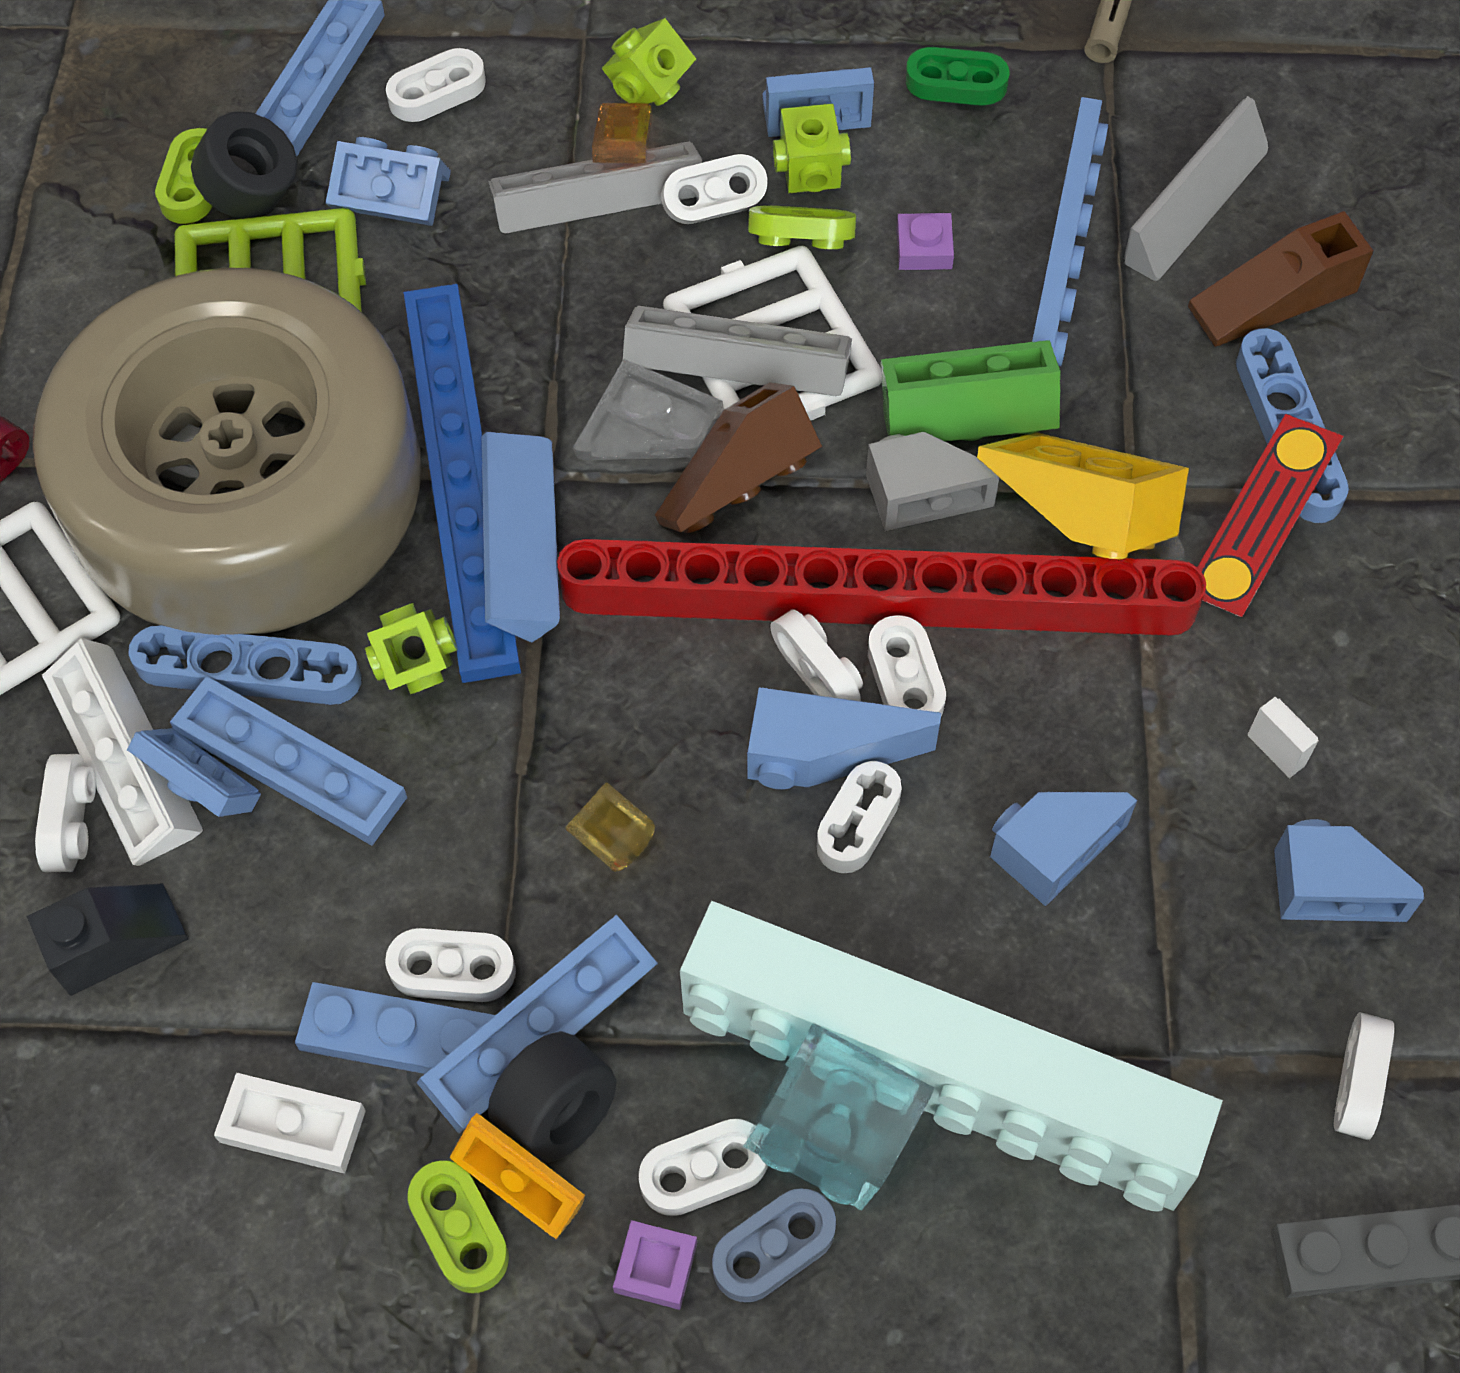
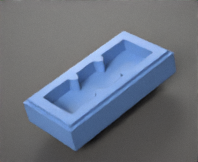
M173 728L136 732L127 748V751L168 780L167 786L173 793L184 799L199 802L218 817L252 812L261 796L257 788Z

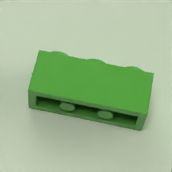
M1050 340L881 359L883 411L888 436L895 434L907 436L926 432L942 441H974L988 436L1014 433L1032 434L1040 430L1060 428V368Z

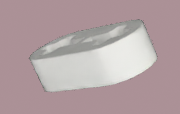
M870 761L856 766L848 775L821 821L817 832V854L821 862L830 870L839 873H852L861 869L870 859L897 812L902 790L901 779L897 772L889 765L878 761ZM874 783L883 785V796H876L867 811L860 808L862 806L863 788L870 789ZM851 823L857 825L855 835L856 847L848 845L843 852L836 851L834 849V837L842 838Z
M1361 1012L1355 1017L1348 1037L1334 1115L1335 1131L1366 1140L1372 1138L1378 1125L1383 1105L1394 1038L1393 1021Z

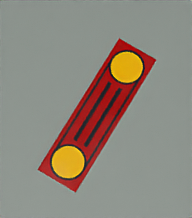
M1284 415L1198 565L1207 584L1202 601L1243 617L1343 439V435L1291 415Z

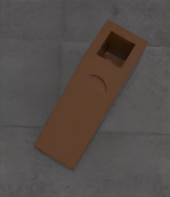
M1342 211L1297 228L1190 299L1188 308L1213 345L1217 347L1245 336L1253 330L1266 328L1356 293L1374 250L1346 212Z
M770 382L724 409L655 514L659 525L679 532L683 531L684 533H691L702 529L714 520L713 513L729 503L739 504L753 498L761 491L759 486L761 483L775 475L785 476L791 474L807 463L805 457L821 448L822 445L795 386Z

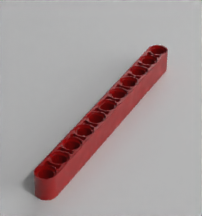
M582 539L575 540L566 545L560 552L557 560L562 596L567 606L578 613L597 615L775 621L787 612L796 610L803 616L807 614L812 615L819 623L875 625L886 617L900 615L912 618L925 627L1178 635L1189 630L1195 622L1207 586L1203 573L1193 564L1180 560L1109 559L1104 557ZM582 574L596 575L589 580L576 579V577ZM640 576H651L655 578L649 582H638L634 580ZM697 578H709L713 580L709 584L702 585L692 582ZM756 580H766L772 584L760 587L751 583ZM824 582L829 584L830 587L819 589L812 587L810 584ZM873 584H881L887 586L890 589L878 591L873 590L868 586ZM939 586L945 588L948 592H932L928 587ZM997 588L1005 591L1007 594L996 595L990 593L987 589ZM1046 591H1059L1066 595V597H1055ZM1106 593H1117L1125 599H1114L1106 595ZM1165 595H1175L1183 599V601H1173Z

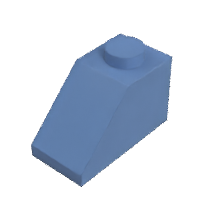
M1038 792L1025 806L1021 807L1018 803H1014L998 818L992 828L996 835L990 858L1044 906H1047L1128 826L1137 800L1128 792Z
M1318 819L1300 821L1286 827L1274 849L1281 919L1407 922L1424 900L1423 887L1351 826H1330L1329 822Z

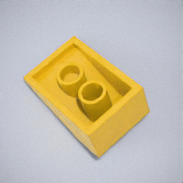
M1032 433L978 447L977 458L1071 541L1093 546L1092 553L1097 556L1109 559H1125L1128 557L1129 552L1138 549H1153L1155 543L1178 536L1189 471L1187 467L1041 433Z

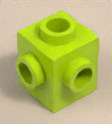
M663 18L639 29L632 28L618 38L611 47L615 54L602 67V70L613 83L616 93L623 100L627 101L633 109L652 102L656 106H660L678 92L680 85L677 81L694 63L696 58L666 18Z
M834 104L781 109L780 139L773 140V158L776 173L785 172L788 193L819 192L826 189L841 188L842 166L850 165L851 153L848 133H839Z
M413 603L380 615L383 627L367 633L371 645L365 647L369 664L377 680L385 679L389 690L406 684L410 694L444 682L440 671L453 665L449 653L458 650L454 635L446 618L442 617L436 620L432 609L417 614ZM410 636H417L422 639L426 650L421 658H412L406 653L405 642Z

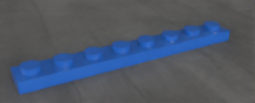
M458 284L403 292L454 638L458 648L457 658L462 683L520 674L521 668L515 635L485 622L481 440L483 434Z

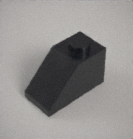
M163 883L88 887L27 916L48 970L70 996L189 940Z

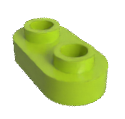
M194 128L180 133L174 138L168 150L156 185L155 195L162 214L172 222L179 224L196 222L205 217L212 208V205L203 198L195 186L191 172L194 151L207 129Z
M755 206L749 209L748 232L759 235L758 242L763 245L786 246L790 244L791 238L812 239V246L816 248L841 249L844 247V240L855 238L856 214L849 211L789 206Z
M435 1161L422 1167L410 1182L408 1204L443 1274L452 1286L463 1292L480 1293L491 1289L502 1279L507 1270L509 1252L506 1242L472 1177L466 1170L451 1161ZM440 1192H454L456 1194V1201L450 1209L440 1211L433 1207L434 1199ZM475 1248L485 1250L487 1252V1259L482 1267L472 1270L463 1266V1260L467 1252Z

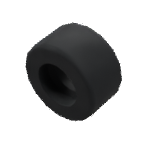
M232 111L217 117L206 130L194 151L191 172L194 184L203 198L217 210L236 218H254L270 213L279 203L295 179L298 162L294 146L284 131L272 121L252 112ZM230 156H237L246 160L255 168L259 175L243 171L234 164Z
M563 1031L547 1034L526 1046L500 1075L489 1098L488 1116L495 1127L541 1162L547 1164L559 1160L577 1149L596 1130L613 1102L617 1080L612 1069L576 1036Z

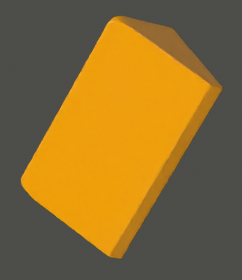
M476 1113L471 1118L450 1155L451 1160L550 1236L557 1239L582 1207L585 1194L480 1114Z

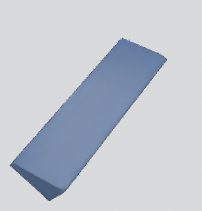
M486 432L481 436L485 622L533 643L554 628L560 619L552 441L540 436Z

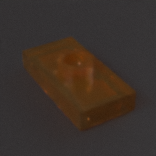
M602 103L599 107L592 143L593 163H646L652 125L651 105L641 103Z

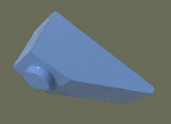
M759 687L747 752L748 779L758 780L762 785L773 789H789L793 786L811 787L848 776L856 766L864 762L878 761L890 764L935 751L941 713Z

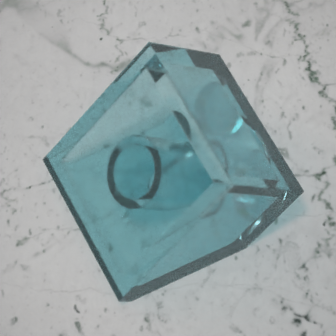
M812 1023L773 1081L743 1147L759 1155L761 1160L769 1167L781 1172H791L819 1187L820 1191L830 1200L840 1204L852 1205L862 1211L885 1183L926 1108L935 1087L823 1027Z

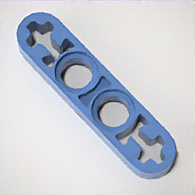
M1268 328L1249 332L1241 344L1236 359V366L1267 445L1285 414L1325 429L1293 349L1286 337L1278 331ZM1255 352H1261L1262 355H1255V356H1254V353H1255ZM1265 358H1273L1270 369ZM1272 393L1287 394L1293 398L1296 407L1291 410L1277 409L1269 403L1267 396ZM1336 453L1332 456L1316 485L1320 494H1330L1328 500H1322L1318 493H1312L1299 515L1304 520L1314 523H1325L1333 520L1341 511L1349 488Z
M159 625L141 630L133 637L129 645V657L139 677L146 683L155 686L196 690L204 678L208 676L240 695L328 705L341 704L350 700L361 686V672L354 654L345 646L333 643L248 634H202ZM161 647H167L171 656H160L157 664H151L147 656H156ZM223 650L232 655L230 665L221 672L208 673L201 669L203 659L214 651ZM283 657L290 661L288 671L280 678L269 680L259 675V669L267 659ZM180 659L187 660L186 669L184 668ZM304 661H307L310 671L304 670ZM333 666H341L343 674L335 675L333 683H325L322 674H330Z

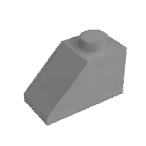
M926 432L907 436L901 434L890 435L879 442L868 445L866 477L885 531L994 507L999 477L976 456Z

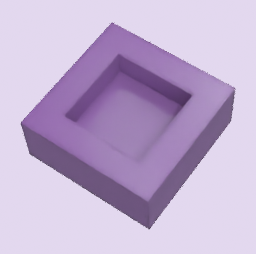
M951 213L898 214L896 228L899 270L952 269L954 249Z
M631 1220L613 1285L614 1293L680 1310L697 1247V1237Z

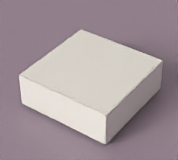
M1276 697L1259 709L1248 732L1250 739L1288 778H1291L1305 767L1319 741L1318 737Z

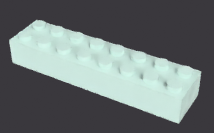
M711 901L680 969L683 1012L685 1015L690 1016V1022L700 1030L715 1036H725L726 1032H730L750 1040V1046L755 1051L771 1059L782 1061L787 1056L800 1060L811 1065L810 1070L823 1080L838 1085H845L849 1080L872 1089V1096L885 1105L901 1110L908 1109L909 1105L934 1114V1121L947 1130L963 1135L971 1134L972 1130L996 1139L997 1147L1009 1155L1024 1160H1033L1036 1155L1060 1165V1172L1071 1180L1091 1186L1097 1185L1099 1181L1125 1191L1123 1196L1127 1201L1150 1211H1162L1163 1207L1174 1211L1197 1179L1223 1101L714 901Z

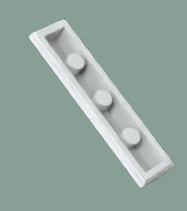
M82 638L79 639L42 674V677L79 754L84 760L85 766H92L94 769L96 789L132 864L140 866L194 839L203 829L189 800L173 793L167 786L168 780L127 751L136 732L153 730L114 650L105 644Z

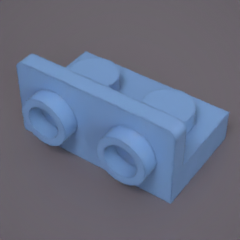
M871 67L766 77V90L763 92V108L768 137L780 136L781 109L834 104L838 130L871 127L874 92Z
M357 137L355 144L337 141L326 204L331 209L348 208L355 213L433 226L441 181H449L451 170L440 158H437L438 153L436 151L413 145L407 146L406 152L389 150L386 143L367 137Z

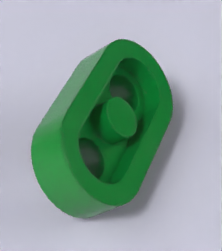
M925 47L915 51L908 58L905 83L908 90L914 96L924 100L991 105L1000 101L1005 96L1010 71L1004 59L993 53Z

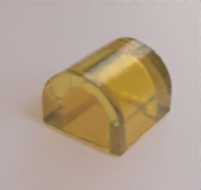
M606 782L565 829L612 871L618 872L630 865L645 849L653 836L655 825L649 817Z

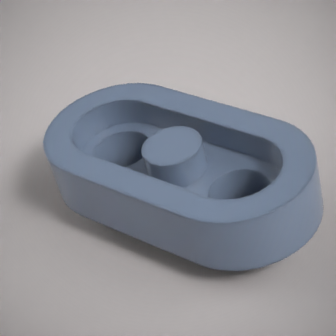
M803 1188L793 1189L779 1196L723 1236L716 1245L712 1258L713 1276L719 1289L735 1301L755 1302L769 1295L823 1256L830 1248L835 1236L836 1217L831 1204L816 1191ZM802 1218L810 1221L814 1227L813 1234L806 1239L794 1237L789 1231V1225L794 1220ZM744 1257L754 1259L760 1267L758 1273L749 1279L739 1277L733 1269L735 1263Z

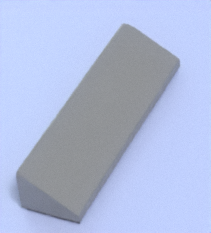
M1247 96L1246 99H1243L1131 227L1124 255L1125 265L1151 280H1159L1267 154V138L1253 99Z
M688 141L492 178L488 182L499 229L502 233H511L662 204L661 193L669 176L680 168L702 163V158L693 143ZM687 188L681 189L678 193L679 200L696 197L695 193Z
M637 306L634 308L625 326L623 362L628 366L763 386L770 382L795 386L797 391L840 396L844 389L852 338L844 335Z

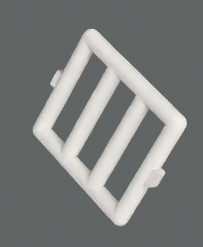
M805 246L794 247L746 266L739 260L721 267L720 276L666 296L663 302L664 309L691 313L690 310L797 270L808 288L807 291L736 317L734 320L777 326L820 309L832 329L826 333L850 336L852 338L849 359L856 371L846 375L842 394L840 396H830L810 392L798 393L810 421L824 416L826 406L875 388L882 383V370L811 251ZM702 377L721 413L724 409L740 401L735 391L753 385L750 383Z
M31 502L0 520V587L39 643L8 663L0 652L1 695L55 663L79 639L92 641L115 627L120 621V613L108 595L90 578L80 564L64 532L42 503ZM31 529L34 530L91 612V614L62 631L58 630L2 548L6 543Z

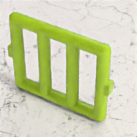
M348 208L179 226L175 231V276L197 271V245L228 242L229 268H251L250 240L282 236L283 273L305 279L303 234L335 231L339 296L362 312L360 286L366 285L363 258H358L356 218L354 212Z

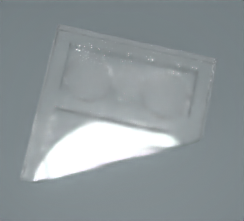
M623 359L573 447L575 455L582 460L691 458L695 455L724 411L723 401Z

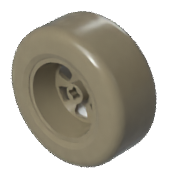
M218 268L186 273L156 282L118 301L88 324L70 343L57 361L43 387L33 425V452L42 492L80 564L90 578L111 599L132 614L152 624L163 625L186 632L213 635H262L296 626L330 611L363 588L388 562L407 532L419 495L421 475L420 448L402 373L385 339L360 310L335 292L303 278L272 270ZM276 413L291 416L305 424L301 431L280 437L271 436L264 428L265 424ZM189 424L197 428L202 425L197 435L191 441L171 440ZM272 461H289L266 479L262 477ZM193 465L199 472L197 480L184 492L165 488L159 480V475L162 471L177 466ZM225 487L233 489L243 488L236 491L216 494V492L219 489Z

